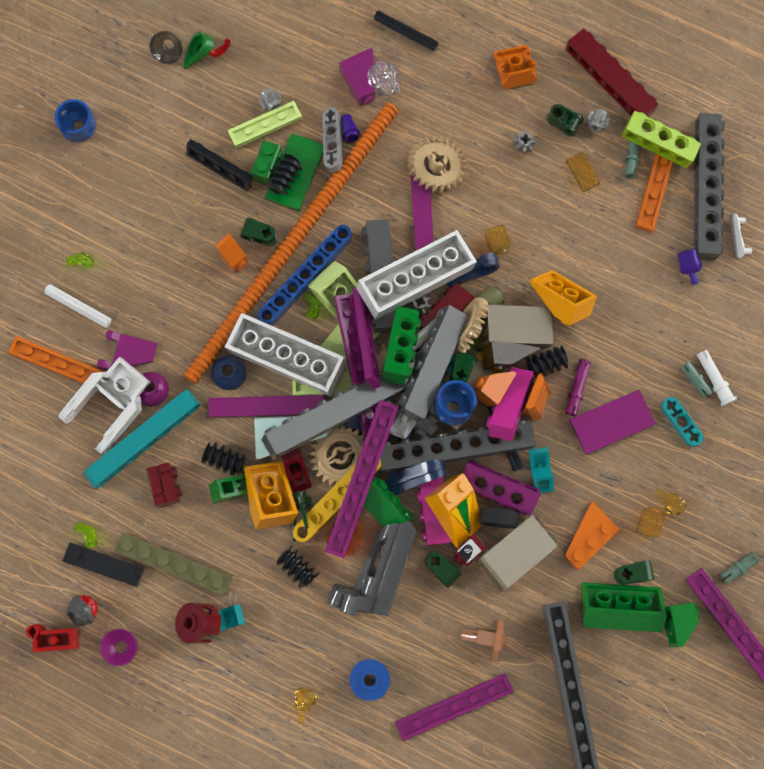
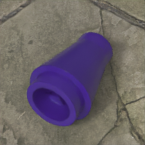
M345 114L341 117L342 138L346 142L352 143L359 139L360 131L351 115Z

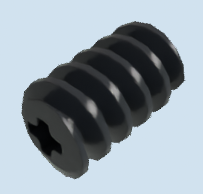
M290 154L283 155L284 159L280 160V165L272 173L273 177H270L269 183L265 185L275 194L287 196L288 193L284 189L290 190L292 187L288 183H295L292 176L299 177L296 170H303L299 160Z
M562 345L560 349L554 347L553 352L551 350H547L546 354L540 352L539 357L533 355L532 360L529 357L525 358L527 369L533 371V375L536 378L539 373L546 377V370L554 374V367L558 371H561V365L565 369L568 368V358Z
M209 442L204 450L201 462L204 464L208 462L210 467L215 465L217 470L223 467L224 473L230 470L231 476H234L236 473L238 476L244 466L246 455L244 454L241 458H238V451L231 455V448L224 452V445L217 449V442L213 446H210Z
M291 545L279 556L276 564H283V571L289 569L288 577L295 575L292 581L294 583L300 581L299 589L307 587L320 573L313 575L312 573L315 568L307 569L309 562L302 563L301 561L304 556L296 557L298 550L291 552L290 550L293 546Z

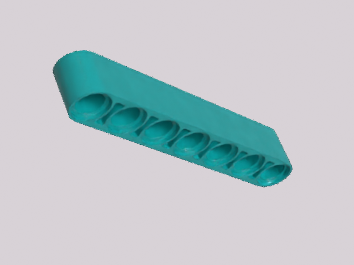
M188 389L183 391L83 472V475L94 489L102 487L195 412L201 404Z

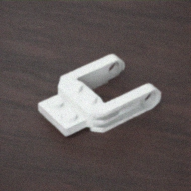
M119 357L107 372L92 373L63 408L58 418L65 424L70 423L99 389L116 406L124 410L103 435L102 441L94 448L101 455H104L142 411L141 397L139 395L148 386L150 381L122 357Z

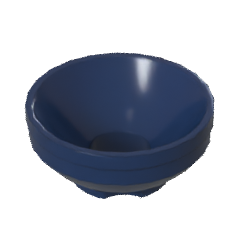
M221 357L212 367L213 381L223 390L237 389L246 379L245 365L237 357ZM227 365L233 367V373L229 376H225L222 373V369Z

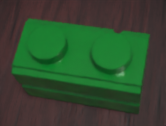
M263 140L251 171L252 181L263 185L269 183L268 180L270 177H273L272 173L276 171L278 161H280L282 156L280 145Z

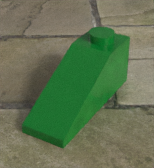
M245 474L217 479L208 485L213 504L248 496Z

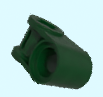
M555 104L548 113L547 121L551 126L561 130L566 135L574 137L577 134V128L584 122V118L561 104ZM553 113L559 114L560 117H555Z
M246 218L240 233L241 238L266 246L276 244L278 237L273 226L261 223L255 219Z
M456 351L449 381L458 380L467 383L476 356Z
M432 552L425 558L427 568L448 589L462 575L452 563L447 561L438 552ZM430 557H438L439 559L437 562L439 563V565L431 566L430 563L432 561Z
M651 561L635 562L617 568L614 572L615 581L625 585L655 580ZM621 573H627L628 577H622Z

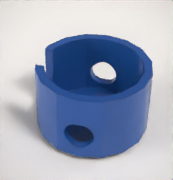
M69 99L57 107L54 120L60 132L67 140L82 142L93 135L96 129V120L85 102L78 99ZM81 121L83 127L78 130L74 129V123Z
M453 380L446 382L441 386L434 400L436 416L448 425L456 426L463 424L469 419L476 406L477 397L475 391L469 384L463 381ZM449 403H456L458 410L456 412L450 411L448 409Z
M366 659L360 661L354 666L350 674L351 689L362 700L373 701L380 699L386 694L390 685V676L387 668L377 660ZM367 674L375 676L376 682L373 686H367L364 683V677Z

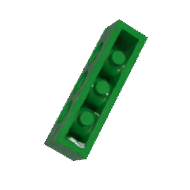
M396 306L381 381L404 386L406 378L410 379L412 367H409V363H413L415 351L412 350V347L416 346L418 335L415 334V331L419 330L421 319L418 318V310Z

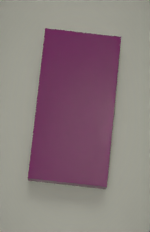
M640 390L569 420L585 455L656 424Z

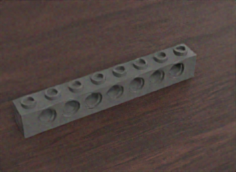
M699 113L695 120V139L701 145L695 157L694 248H696L700 259L716 260L724 250V244L721 243V236L724 233V226L721 225V219L724 216V208L721 207V201L724 198V190H721V184L724 181V173H722V166L724 164V155H722L724 138H722L724 121H722V114ZM707 149L711 150L713 154L708 153ZM707 166L711 167L713 171H709ZM706 184L712 185L713 189L708 188ZM706 201H710L713 206H709ZM706 218L712 220L713 224L708 223ZM706 236L711 237L713 242L708 241Z
M519 421L515 432L518 440L508 441L499 439L498 444H492L489 441L490 436L487 427L477 428L475 432L462 430L458 431L457 435L451 436L449 433L439 434L438 438L432 439L430 436L420 437L419 441L411 442V439L399 441L400 444L392 445L391 442L385 443L380 457L382 462L380 473L404 470L434 459H441L443 463L534 449L536 441L532 422ZM477 439L480 442V446H471L470 440ZM452 442H458L461 446V449L457 451L453 450L450 444ZM438 445L441 447L442 452L435 454L432 452L431 447ZM419 448L423 454L420 457H415L412 454V450ZM400 451L403 454V458L396 460L392 454Z

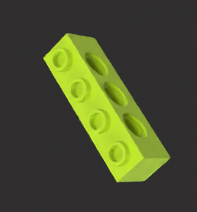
M634 111L630 116L621 137L686 169L693 163L701 145L695 138L681 134L677 129L669 128L663 125L662 122L653 120L644 113Z

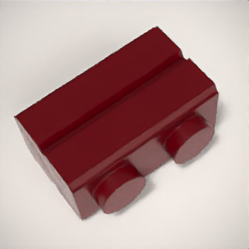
M167 462L146 469L155 507L161 508L181 502L180 497L183 494L180 485H176L175 478L178 477L175 466L172 467Z

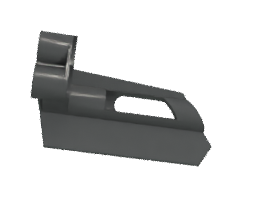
M411 521L401 524H389L379 530L355 588L351 589L340 584H334L327 603L340 608V611L354 616H357L358 612L388 616L416 534V529ZM387 539L378 568L376 569L374 563L383 540Z

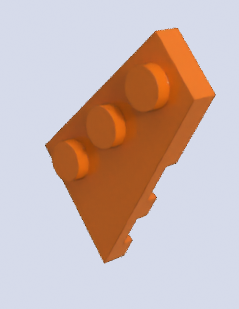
M593 501L590 502L564 554V557L576 570H579L620 530Z

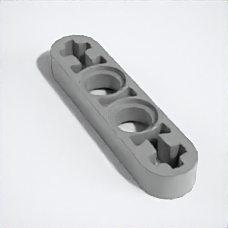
M330 107L322 115L323 158L327 170L335 173L342 167L341 116L336 108ZM331 129H336L333 135H328ZM331 145H337V147L334 150H328Z

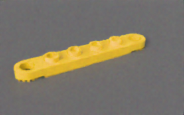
M381 459L379 460V463H378V466H377V468H376L375 473H376V472L380 469V467H381V463H382V462H381ZM355 465L306 514L309 528L305 538H302L299 534V529L305 527L303 519L297 523L293 529V535L297 541H310L339 512Z

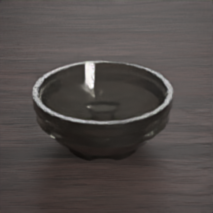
M160 31L150 40L151 54L160 63L173 64L180 59L183 51L182 43L172 32ZM165 40H171L174 48H168L165 45Z

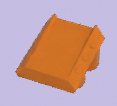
M527 45L494 51L493 55L501 83L506 90L527 84L533 85L538 79L536 63L531 58V51Z
M538 374L522 413V415L532 418L533 421L543 419L541 417L549 395H552L542 374Z

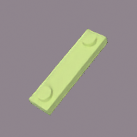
M292 101L229 129L228 133L235 148H239L301 120L302 115L295 102Z

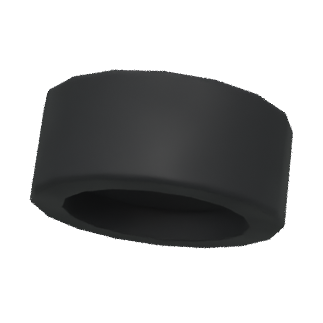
M481 507L479 523L492 527L514 529L517 527L518 512L496 507Z

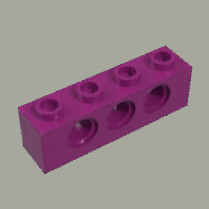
M469 459L463 472L474 491L480 493L479 495L487 500L494 499L498 501L499 505L506 508L510 506L524 516L527 514L532 515L541 495L540 489ZM483 477L486 480V484L480 485L476 482V479ZM501 485L504 487V491L498 493L494 490V487ZM519 493L523 498L517 501L512 498V495Z

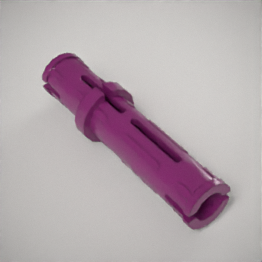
M586 359L579 360L572 390L568 394L569 401L565 411L567 415L570 413V416H577L580 401L584 397L582 394L591 365L589 360L587 363Z

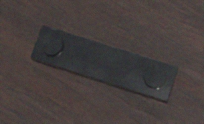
M192 139L187 142L186 155L246 192L251 188L253 176L247 171L240 169L205 148L201 143H197Z
M70 542L62 560L63 562L138 587L144 571L143 567Z

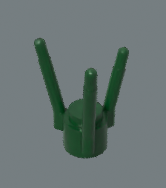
M306 491L294 493L292 495L297 511H301L304 526L308 529L309 525L305 509L308 508V505L310 509L314 507L311 497H307ZM295 518V520H294L293 523H292V541H293V542L296 541V539L294 538V535H293V529H294V527L296 526V518Z

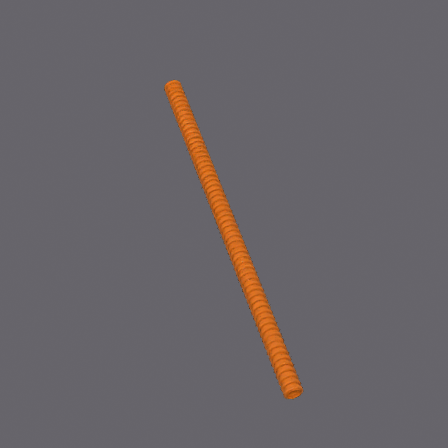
M385 103L378 116L374 118L375 120L371 122L365 133L361 135L362 138L358 139V142L352 147V151H349L348 155H346L345 160L342 161L341 169L333 173L332 178L328 179L329 182H326L325 187H322V191H319V196L316 195L315 200L311 202L312 205H309V209L305 210L302 218L298 219L299 223H296L295 227L291 229L292 232L288 233V236L284 238L285 241L281 242L282 245H279L278 250H275V255L271 256L272 259L267 261L268 264L264 265L265 268H262L260 270L261 273L257 274L258 277L254 278V283L251 282V287H248L247 292L243 293L244 296H241L240 301L236 302L237 306H233L234 310H230V315H227L226 320L222 321L223 324L219 325V330H215L216 334H212L213 338L208 340L209 343H206L204 345L205 348L201 349L202 352L198 353V358L194 359L195 362L191 363V367L187 368L188 371L183 373L184 377L190 382L197 384V380L202 378L201 375L205 374L204 370H208V365L212 364V360L216 359L215 356L219 355V350L222 351V346L226 345V341H228L241 313L247 315V313L251 312L250 309L254 308V303L257 304V299H260L261 294L265 293L264 290H267L268 285L272 284L271 280H275L274 276H278V271L282 270L281 267H284L286 265L285 262L289 261L288 258H291L292 253H295V248L299 247L298 244L303 242L302 239H305V235H308L309 230L313 228L312 226H315V221H318L319 217L323 215L322 212L326 211V208L330 206L329 203L333 202L332 199H335L336 194H339V190H342V185L346 184V181L350 179L349 176L353 175L352 172H355L356 168L359 167V163H362V159H365V154L369 153V150L373 148L372 146L376 144L375 141L379 140V137L385 132V128H388L389 124H391L395 115L399 113L393 104Z

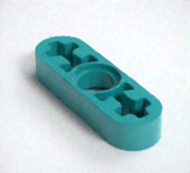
M674 397L666 398L661 403V410L685 444L689 447H696L701 444L703 434L680 402ZM668 403H669V404H671V403L674 404L673 410H672V409H669V410H668V409L666 408V407L668 406ZM680 411L674 418L672 417L673 414ZM678 417L686 419L687 425L685 427H680L677 424ZM691 426L692 429L689 432H683ZM696 434V441H690L691 435Z

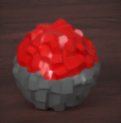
M76 595L69 602L67 607L69 611L66 614L70 617L73 624L78 627L81 625L85 626L94 622L99 605L91 596Z

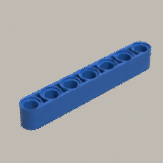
M339 225L264 304L258 312L260 321L274 326L308 289L307 285L344 251L352 239L351 229L348 226ZM341 233H346L348 235L344 239L338 237ZM329 246L335 247V250L333 252L326 251V248ZM315 260L323 261V263L318 266L313 264ZM303 273L310 274V277L308 279H302L301 275ZM293 286L298 288L294 293L288 291ZM278 300L285 301L283 306L275 305ZM265 314H271L272 318L270 320H264L263 316Z

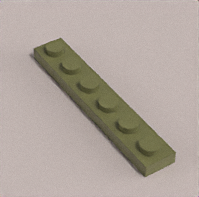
M122 533L115 549L118 553L223 596L232 579L228 575L125 533Z

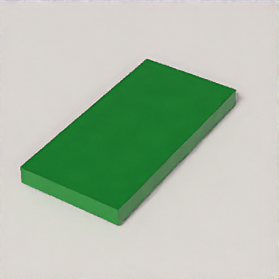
M291 133L281 159H284V154H290L299 160L303 170H296L299 177L292 176L295 183L289 182L288 184L292 188L290 190L284 189L288 193L287 196L275 194L268 189L264 198L269 202L300 212L323 156V144Z

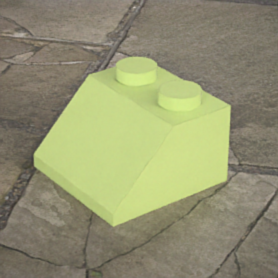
M333 261L307 286L314 296L337 318L333 298L336 295L353 294L352 289L357 287V283L345 266Z

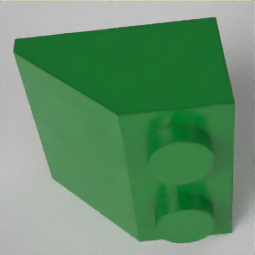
M694 602L665 607L667 612L665 630L669 647H683L697 626L700 614Z

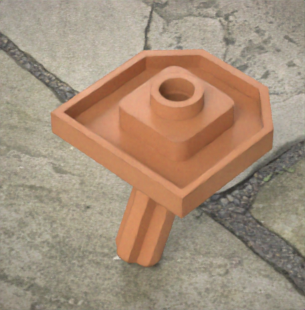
M497 620L495 632L465 628L461 632V638L464 641L492 647L490 660L498 661L499 652H501L502 648H506L507 636L504 635L503 631L504 620Z

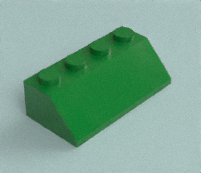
M582 582L581 619L583 628L663 633L667 612L661 587Z

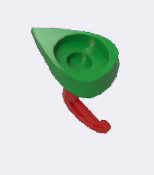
M201 32L195 33L189 42L183 68L190 67L207 55L214 58L221 56L230 46L229 38H226L224 40L225 43L214 50V41L210 35Z

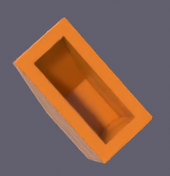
M230 234L226 235L215 245L221 260L234 273L245 268L248 262L247 256Z
M512 371L479 377L474 382L473 388L476 397L487 407L498 405L516 373Z

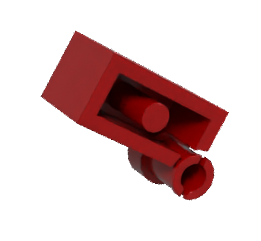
M34 624L26 629L27 637L34 639L33 652L80 649L79 628L47 630L42 624Z

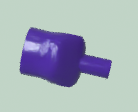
M696 248L677 253L680 272L682 274H689L692 285L698 284L697 272L702 269V264Z

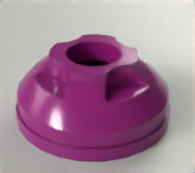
M156 372L142 374L146 379L155 384V388L151 392L144 390L139 395L141 397V404L152 407L164 402L169 393L167 380Z
M114 629L108 632L100 645L103 659L113 666H123L130 663L138 650L135 636L125 629ZM120 641H124L127 644V650L122 654L116 650V645Z

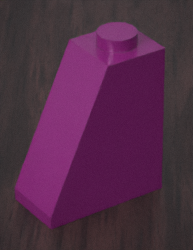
M371 47L339 62L340 73L359 107L369 105L375 99L374 58Z

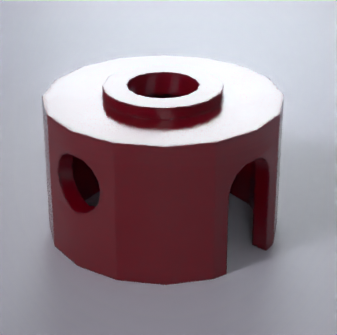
M186 603L177 613L175 629L182 642L187 644L211 643V639H203V637L220 633L221 616L218 609L210 603Z

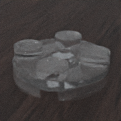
M379 60L372 64V67L368 70V80L371 87L376 88L378 91L376 93L380 97L388 98L400 91L397 67L394 64L390 65L384 60Z

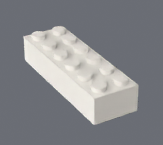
M458 230L358 280L356 289L374 319L377 320L396 310V306L402 307L471 271L477 261Z
M241 313L225 345V348L236 356L332 397L347 365V361L343 356Z

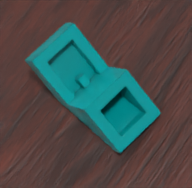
M548 447L528 449L533 487L540 489L541 493L554 491Z
M240 604L218 610L221 616L220 631L245 624Z

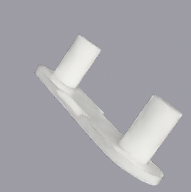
M733 213L729 217V225L735 255L737 258H743L745 254L752 253V248L744 247L741 236L740 224H745L746 218L738 217L736 213Z

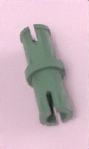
M631 141L628 143V153L625 157L626 170L624 176L627 179L636 178L637 165L640 162V146Z
M691 361L680 367L690 380L691 386L694 385L703 398L713 392L703 379L704 376L698 373L691 364Z
M750 552L740 561H735L732 567L721 573V579L729 575L724 582L727 585L730 584L731 581L740 575H745L749 568L759 563L758 557L750 561V559L756 556L753 552Z

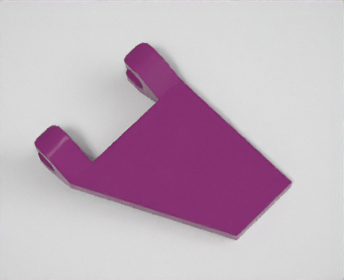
M107 330V339L118 342L112 362L99 359L97 366L100 369L109 370L119 357H122L131 366L153 362L158 343Z

